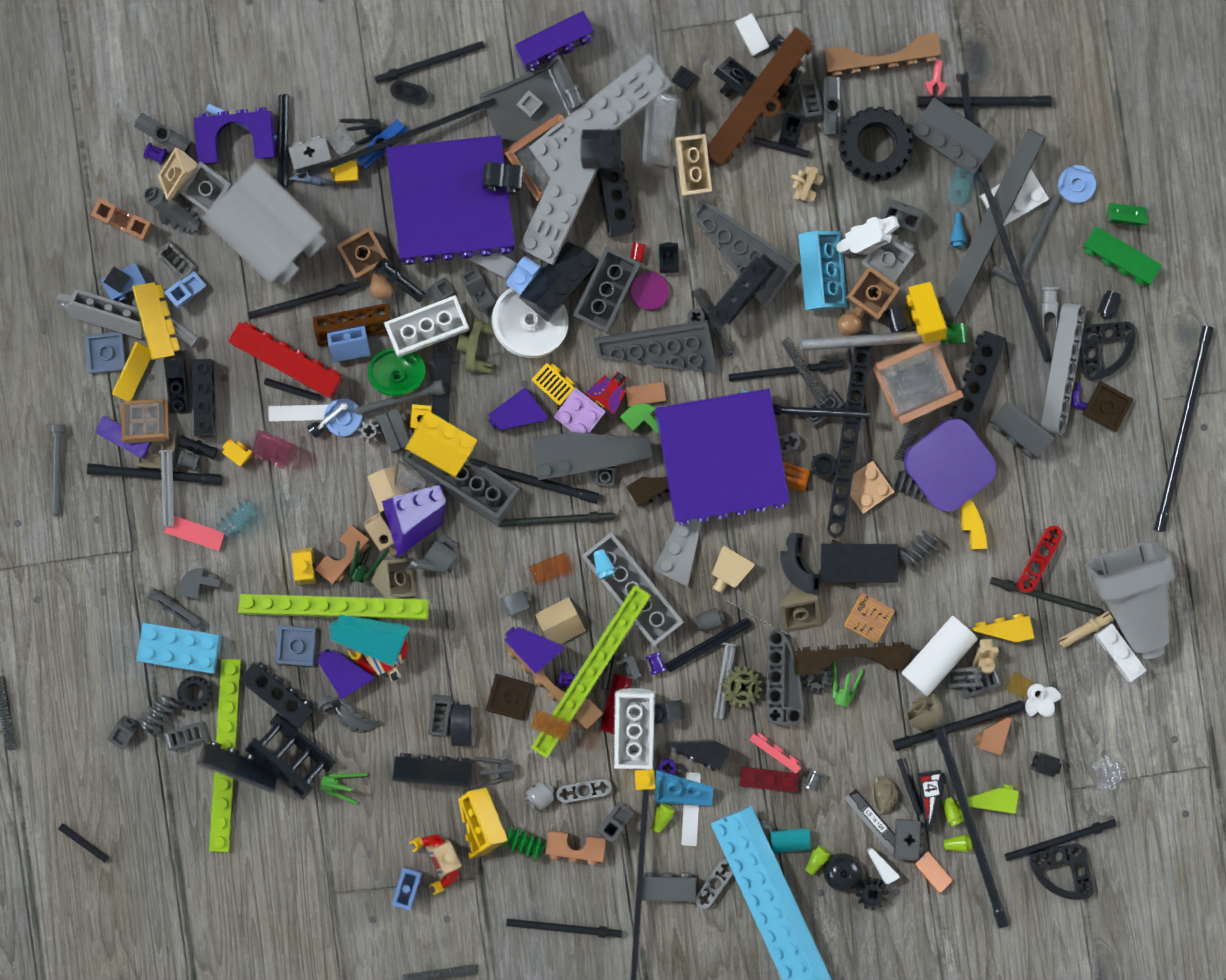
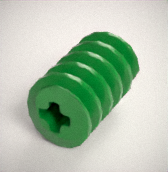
M512 825L507 835L508 841L505 842V849L512 845V852L518 848L519 855L526 852L527 859L533 855V861L535 862L540 858L547 840L541 844V837L534 841V834L527 838V831L520 835V828L513 831Z

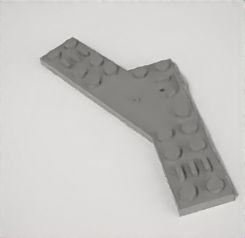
M651 54L646 55L529 146L534 156L549 175L550 180L520 243V249L550 264L555 263L598 170L582 169V130L617 129L673 86Z

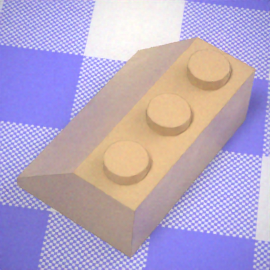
M706 135L675 138L682 196L712 192Z

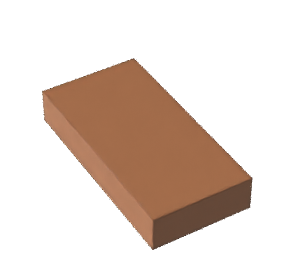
M663 382L625 387L628 407L639 403L650 404L666 401Z

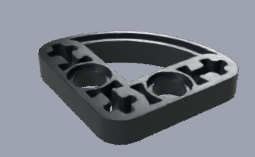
M1125 321L1090 324L1083 327V332L1087 330L1086 328L1089 329V332L1097 331L1096 327H1099L1098 339L1097 334L1091 335L1090 339H1087V336H1084L1082 333L1080 353L1082 373L1085 379L1092 381L1105 378L1115 373L1126 363L1135 344L1136 329L1133 323ZM1127 325L1131 332L1128 333V336L1125 335V332L1117 333L1119 337H1116L1115 326H1118V330L1123 329ZM1104 327L1112 329L1110 337L1103 336L1102 329ZM1126 339L1124 349L1119 358L1111 366L1101 370L1098 342ZM1091 347L1095 350L1093 358L1086 357V348ZM1096 360V363H1092V368L1097 372L1091 377L1090 374H1087V370L1090 369V363L1086 365L1085 361Z
M1071 843L1037 851L1030 855L1029 863L1035 877L1041 885L1053 894L1072 900L1087 899L1093 895V883L1085 849L1082 845ZM1073 847H1076L1077 849L1081 850V852L1078 853V857H1075V855L1071 854L1068 855L1069 859L1066 860V853L1064 849L1067 848V852L1074 851ZM1054 851L1062 853V859L1058 862L1052 859ZM1045 853H1048L1050 864H1047V860L1041 861L1039 866L1033 862L1037 855L1040 858H1045ZM1069 863L1075 891H1068L1055 886L1045 877L1041 869ZM1079 865L1085 868L1083 876L1075 874V868ZM1087 878L1088 881H1084L1086 887H1089V890L1084 895V893L1079 891V889H1082V883H1077V880Z

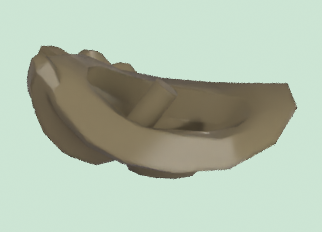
M886 776L875 777L872 784V798L875 808L879 811L878 814H887L892 808L896 811L900 793L895 784Z

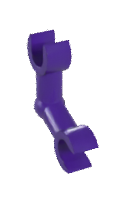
M1076 382V390L1072 391V406L1075 409L1084 410L1087 403L1079 400L1078 391L1080 390V384Z

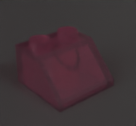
M258 430L252 452L256 453L255 458L265 462L268 458L274 461L273 465L284 469L285 466L290 467L298 446Z

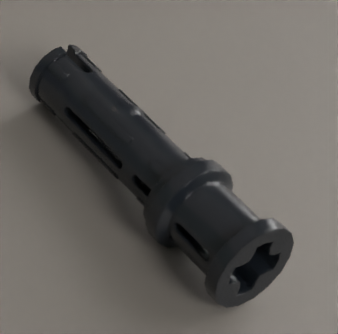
M382 258L376 264L374 271L377 274H382L387 282L396 284L418 303L425 298L426 293L401 275L400 269L390 265L386 258Z

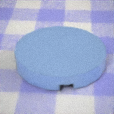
M1074 165L1061 173L1058 178L1057 187L1059 194L1064 200L1079 204L1092 197L1096 189V180L1088 168Z
M342 398L334 400L328 405L325 410L324 420L335 412L341 403L346 402L348 408L342 410L341 413L339 412L325 424L333 434L346 437L358 431L357 429L362 424L363 416L362 414L357 415L355 413V409L359 407L355 402Z

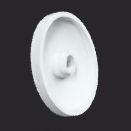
M511 288L507 289L497 300L492 312L493 331L502 346L511 353L525 358L543 357L556 350L564 340L568 330L569 320L565 305L547 322L519 299L521 294Z

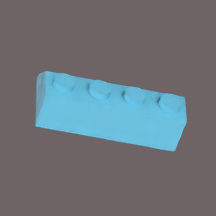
M811 231L798 234L805 310L848 307L847 300H845L847 294L843 253L836 250L837 243L841 242V232Z

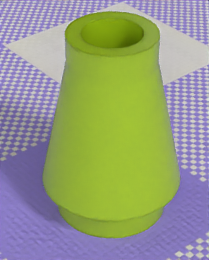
M952 797L941 802L947 823H950L951 827L964 822L961 809L953 801Z
M665 803L657 806L651 829L661 833L663 828L674 817L673 813L675 810Z
M965 833L944 839L945 851L968 853V851L972 850V843L969 835Z
M817 846L816 849L814 848L805 870L811 875H815L830 860V852L821 846Z

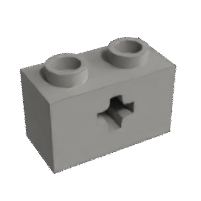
M321 136L313 137L310 139L311 142L303 144V141L293 143L292 147L288 148L296 173L332 161L326 138ZM309 149H311L314 152L312 153V157L305 155L308 153Z

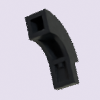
M789 533L786 541L788 551H780L782 569L787 579L798 589L812 594L819 593L821 574L808 570L802 560L804 533Z

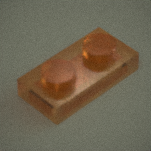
M565 553L529 566L535 584L571 571Z
M537 709L530 728L566 742L573 723Z

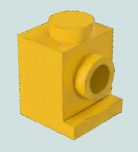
M412 404L410 428H413L415 431L419 423L417 417L423 416L427 411L432 413V406Z
M230 439L222 447L224 449L222 453L242 468L254 453L250 449L245 451L247 447L240 441L235 443Z

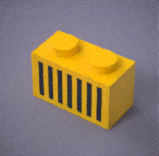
M546 363L531 380L557 405L561 406L575 389L573 387L575 383L567 376L563 378L559 374L561 370L553 363L551 365Z

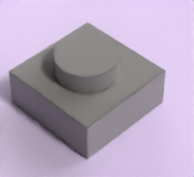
M528 90L516 106L531 118L543 105V102Z

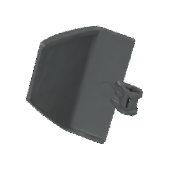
M560 55L555 56L545 66L480 95L482 102L492 98L496 100L497 104L485 108L496 135H501L502 140L511 142L519 141L558 113L567 118L586 103L579 92V85H573ZM528 90L543 102V105L531 118L516 106ZM546 132L537 137L536 139H534L533 141H531L530 143H528L527 145H532L543 135H545Z

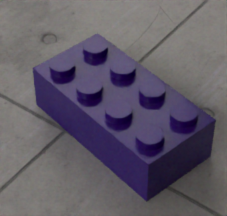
M583 10L516 43L515 50L525 71L530 70L532 72L541 67L540 64L548 63L557 55L563 53L567 55L575 51L574 48L579 45L583 47L592 42L591 39L594 38V30Z

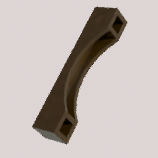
M666 476L655 478L641 477L626 486L638 507L642 505L643 508L653 502L652 498L656 495L660 498L669 492Z
M892 642V646H885V643H874V647H867V644H855V648H848V645H836V649H829V646H818V650H810V647H799V651L793 652L794 675L817 674L830 663L851 656L871 659L888 670L905 669L911 663L910 645H904V642Z

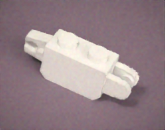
M895 216L884 219L872 217L866 221L867 223L852 227L851 231L845 234L846 238L837 243L836 250L840 253L866 255L890 242L892 238L891 233L899 228L897 218Z

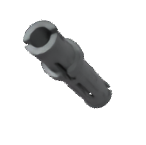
M156 588L148 596V599L160 605L161 609L171 612L194 629H197L203 621L202 618L176 603L171 596L167 597Z

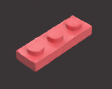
M759 732L757 735L752 733L749 737L751 742L793 772L797 773L801 768L797 765L799 763L797 759L791 755L787 758L782 754L783 749L776 744L770 746L766 743L768 739Z

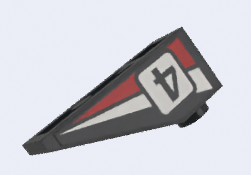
M940 769L916 773L927 831H932L944 791L943 785L946 784L945 773H941Z

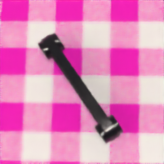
M441 341L436 344L434 349L433 382L442 380L445 394L441 396L432 394V413L449 423L452 348L449 343ZM441 345H446L449 350L447 354L440 355L438 348Z

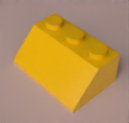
M427 411L419 421L405 449L456 477L474 448L477 439Z

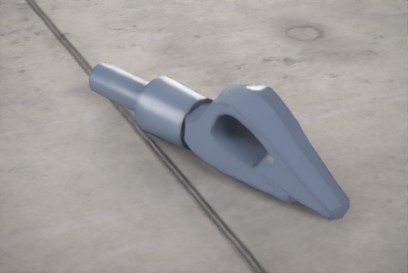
M306 170L288 179V181L293 180L315 185H334V180L322 179V177L316 176L310 177ZM301 174H306L307 177L300 178L298 176Z

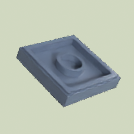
M113 332L85 335L88 374L123 370L127 362L123 333Z
M278 625L275 664L314 666L317 628Z

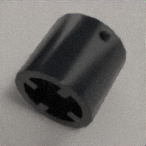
M908 304L884 311L891 333L915 326Z
M821 453L812 457L810 469L814 476L824 479L835 475L836 461L832 455Z

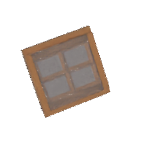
M151 399L121 403L122 443L168 440V400Z

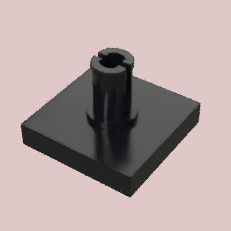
M730 56L713 73L725 82L720 89L721 94L727 90L724 95L725 97H730L734 90L744 96L758 78Z

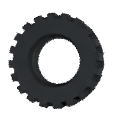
M868 107L866 110L856 112L845 124L839 138L841 161H844L845 168L853 172L852 175L856 178L859 176L863 181L867 182L868 180L873 182L886 181L899 174L909 161L913 150V136L909 131L908 123L903 121V117L900 114L897 116L894 114V110H885L884 107ZM878 127L887 131L892 137L893 151L886 160L872 162L864 158L859 152L858 139L866 129Z

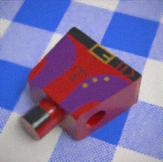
M618 371L611 380L604 375L584 395L605 410L604 415L612 420L626 393L620 387L626 377Z

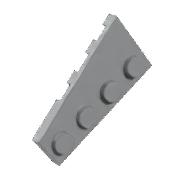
M698 519L690 520L691 524L679 525V522L676 523L653 569L687 587L702 523L698 522Z

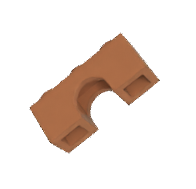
M100 198L91 213L93 218L144 242H147L154 227L151 222L134 214L132 215Z
M353 525L339 539L347 548L346 556L341 560H334L329 555H326L315 568L319 574L332 584L336 582L339 584L346 576L344 574L345 570L348 567L351 568L357 541H360L359 553L364 554L370 547L368 543L370 539Z
M549 830L545 853L549 855V858L560 860L561 857H568V861L579 862L582 859L587 860V864L598 865L599 862H603L605 838L587 835L585 845L580 849H573L567 842L568 832Z

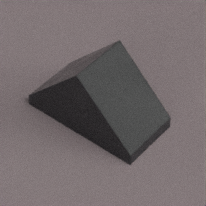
M787 110L778 140L779 143L797 147L805 115Z

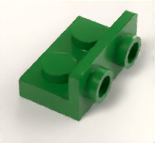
M1109 203L1106 222L1144 227L1148 224L1149 216H1146V207Z

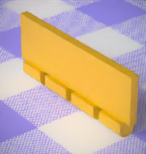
M155 282L132 286L152 360L174 356V352L180 351L177 337L170 338V336L176 334L172 319L165 320L166 317L171 316L167 301L160 302V299L166 298L163 285H155Z

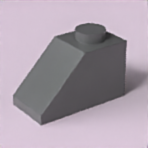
M523 590L501 598L508 617L530 608L529 604L532 603L528 592L524 593Z

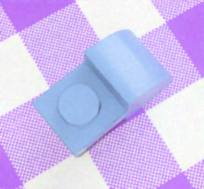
M524 256L517 264V268L507 279L505 285L522 295L528 285L541 272L542 266Z
M194 271L182 281L179 280L164 293L176 308H180L205 289L206 284Z

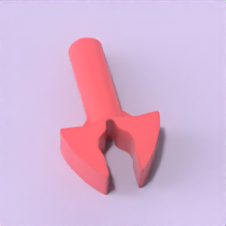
M937 60L934 63L933 80L925 82L930 96L932 95V87L935 84L939 88L938 97L947 85V83H942L940 80L941 60Z

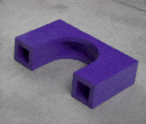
M267 107L255 108V112H248V109L236 110L237 114L221 111L217 112V116H210V113H201L199 117L193 118L198 164L200 161L204 164L220 163L219 135L227 125L232 123H242L250 130L253 137L255 159L277 157L272 111H267Z

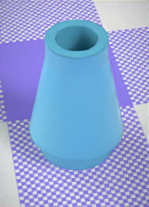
M602 549L594 552L596 575L599 576L600 580L612 577L615 569L608 559L605 550Z

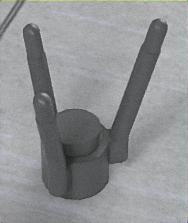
M473 758L475 761L501 765H498V769L480 772V775L498 774L500 778L474 786L472 791L502 781L510 780L509 777H514L513 762H508L507 759Z

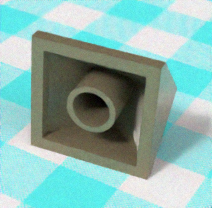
M413 558L382 560L371 582L385 598L417 596L414 570L407 569Z
M794 587L780 603L783 631L789 632L821 625L818 596Z

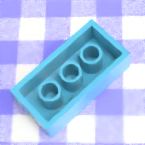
M143 623L136 661L216 673L222 635Z

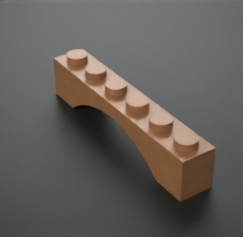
M938 32L918 35L904 49L884 56L862 55L844 46L824 49L823 55L826 74L838 77L842 76L843 72L858 74L863 69L877 71L883 66H888L891 69L897 68L899 64L903 63L911 66L923 60H926V63L936 62L937 58L941 56Z
M507 645L506 647L509 649L507 654L513 660L517 658L522 663L520 667L527 674L531 672L535 676L533 680L540 687L544 685L549 690L546 694L554 702L556 700L560 702L566 692L552 683L543 668L535 674L517 653ZM585 699L574 715L576 718L574 722L580 729L585 727L587 730L603 712L590 699Z

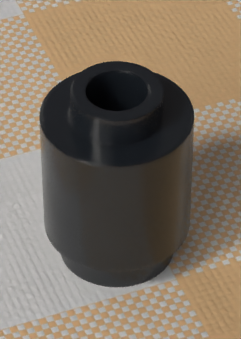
M1109 290L1106 291V294H1103L1098 309L1101 318L1107 320L1116 318L1122 301L1120 299L1121 294Z

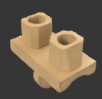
M806 167L805 171L799 170L797 176L791 175L790 179L794 181L792 188L796 189L793 196L794 199L814 201L816 192L810 190L812 183L820 186L824 179V176L817 172V168Z
M982 639L979 642L980 647L976 650L973 667H981V672L989 674L995 669L998 647H993L992 639Z

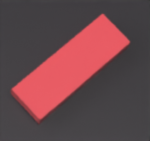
M174 516V525L166 527L164 533L220 551L225 536L224 532Z

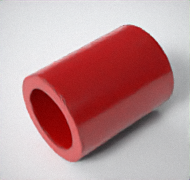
M633 242L630 258L643 262L646 245Z

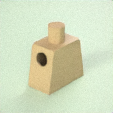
M381 512L365 520L364 527L380 551L389 549L390 551L387 554L389 558L397 554L389 525ZM386 535L387 539L381 540L380 536Z
M723 545L712 571V575L718 578L712 588L721 594L727 585L735 588L755 564Z

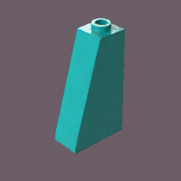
M340 614L337 621L333 620L330 625L329 631L332 633L329 639L390 666H394L410 627Z

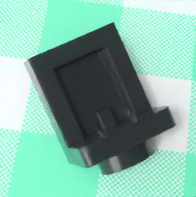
M666 242L659 244L660 273H679L678 243Z

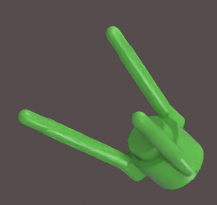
M836 661L832 662V698H835L834 704L849 706L850 701L853 702L854 694L864 669L860 670L851 693L848 690L851 673L847 674L844 689H839L837 692Z
M329 773V776L323 775L320 790L326 791V794L358 805V801L335 792L337 789L353 791L351 787L338 785L339 780H336V778L367 777L369 774Z

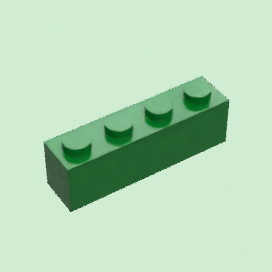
M1097 226L1092 229L1082 246L1085 254L1092 258L1098 257L1101 259V263L1107 267H1115L1118 269L1117 272L1124 277H1132L1135 279L1134 282L1141 287L1151 285L1162 266L1160 263Z

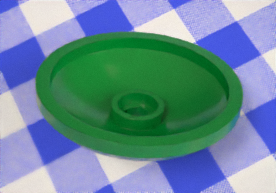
M393 347L376 354L368 366V378L373 388L384 395L395 397L410 394L419 388L424 381L426 372L425 364L416 352L397 358Z

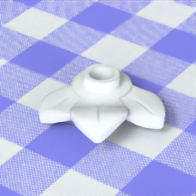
M1033 684L1027 691L1028 700L1025 704V710L1030 717L1034 716L1037 712L1044 717H1052L1055 711L1054 702L1062 698L1061 694L1054 687ZM1036 691H1040L1039 696L1035 697Z

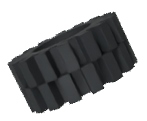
M190 676L180 683L177 689V697L184 708L197 711L209 704L212 697V689L204 678ZM191 686H198L202 690V697L197 701H192L187 697V691Z

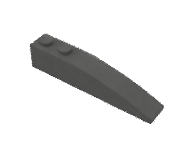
M566 432L533 438L534 462L538 480L587 472L653 457L650 437Z
M407 451L402 458L433 484H441L444 492L496 526H499L508 514L520 490L488 468L478 467L465 461L456 477H453L410 451Z

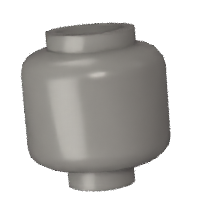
M537 782L526 791L527 797L525 800L533 810H543L553 802L554 796L552 793L554 789L549 783Z

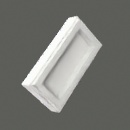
M752 13L735 22L752 57L769 48Z

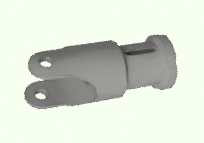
M1041 287L1044 298L1042 303L1043 330H1045V317L1050 312L1056 316V329L1058 330L1059 303L1057 302V290H1059V287Z

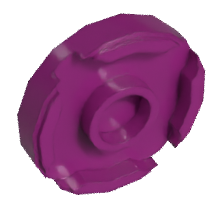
M655 272L640 274L631 285L633 301L644 310L657 309L668 298L669 288L667 282L661 275Z

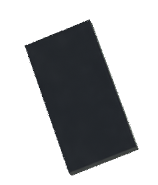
M821 544V582L898 583V544Z

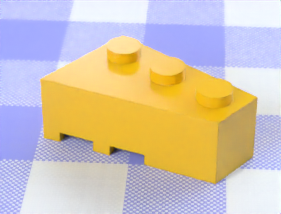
M931 281L908 287L909 295H906V300L913 322L917 325L918 337H922L924 344L947 339L946 325Z
M487 788L469 791L459 798L462 821L466 823L468 832L465 838L466 841H469L471 853H468L469 859L487 855L508 841Z

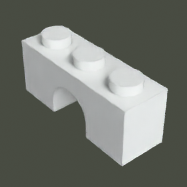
M1113 624L1106 625L1094 634L1102 648L1113 658L1117 664L1116 667L1127 682H1132L1146 672L1144 666Z

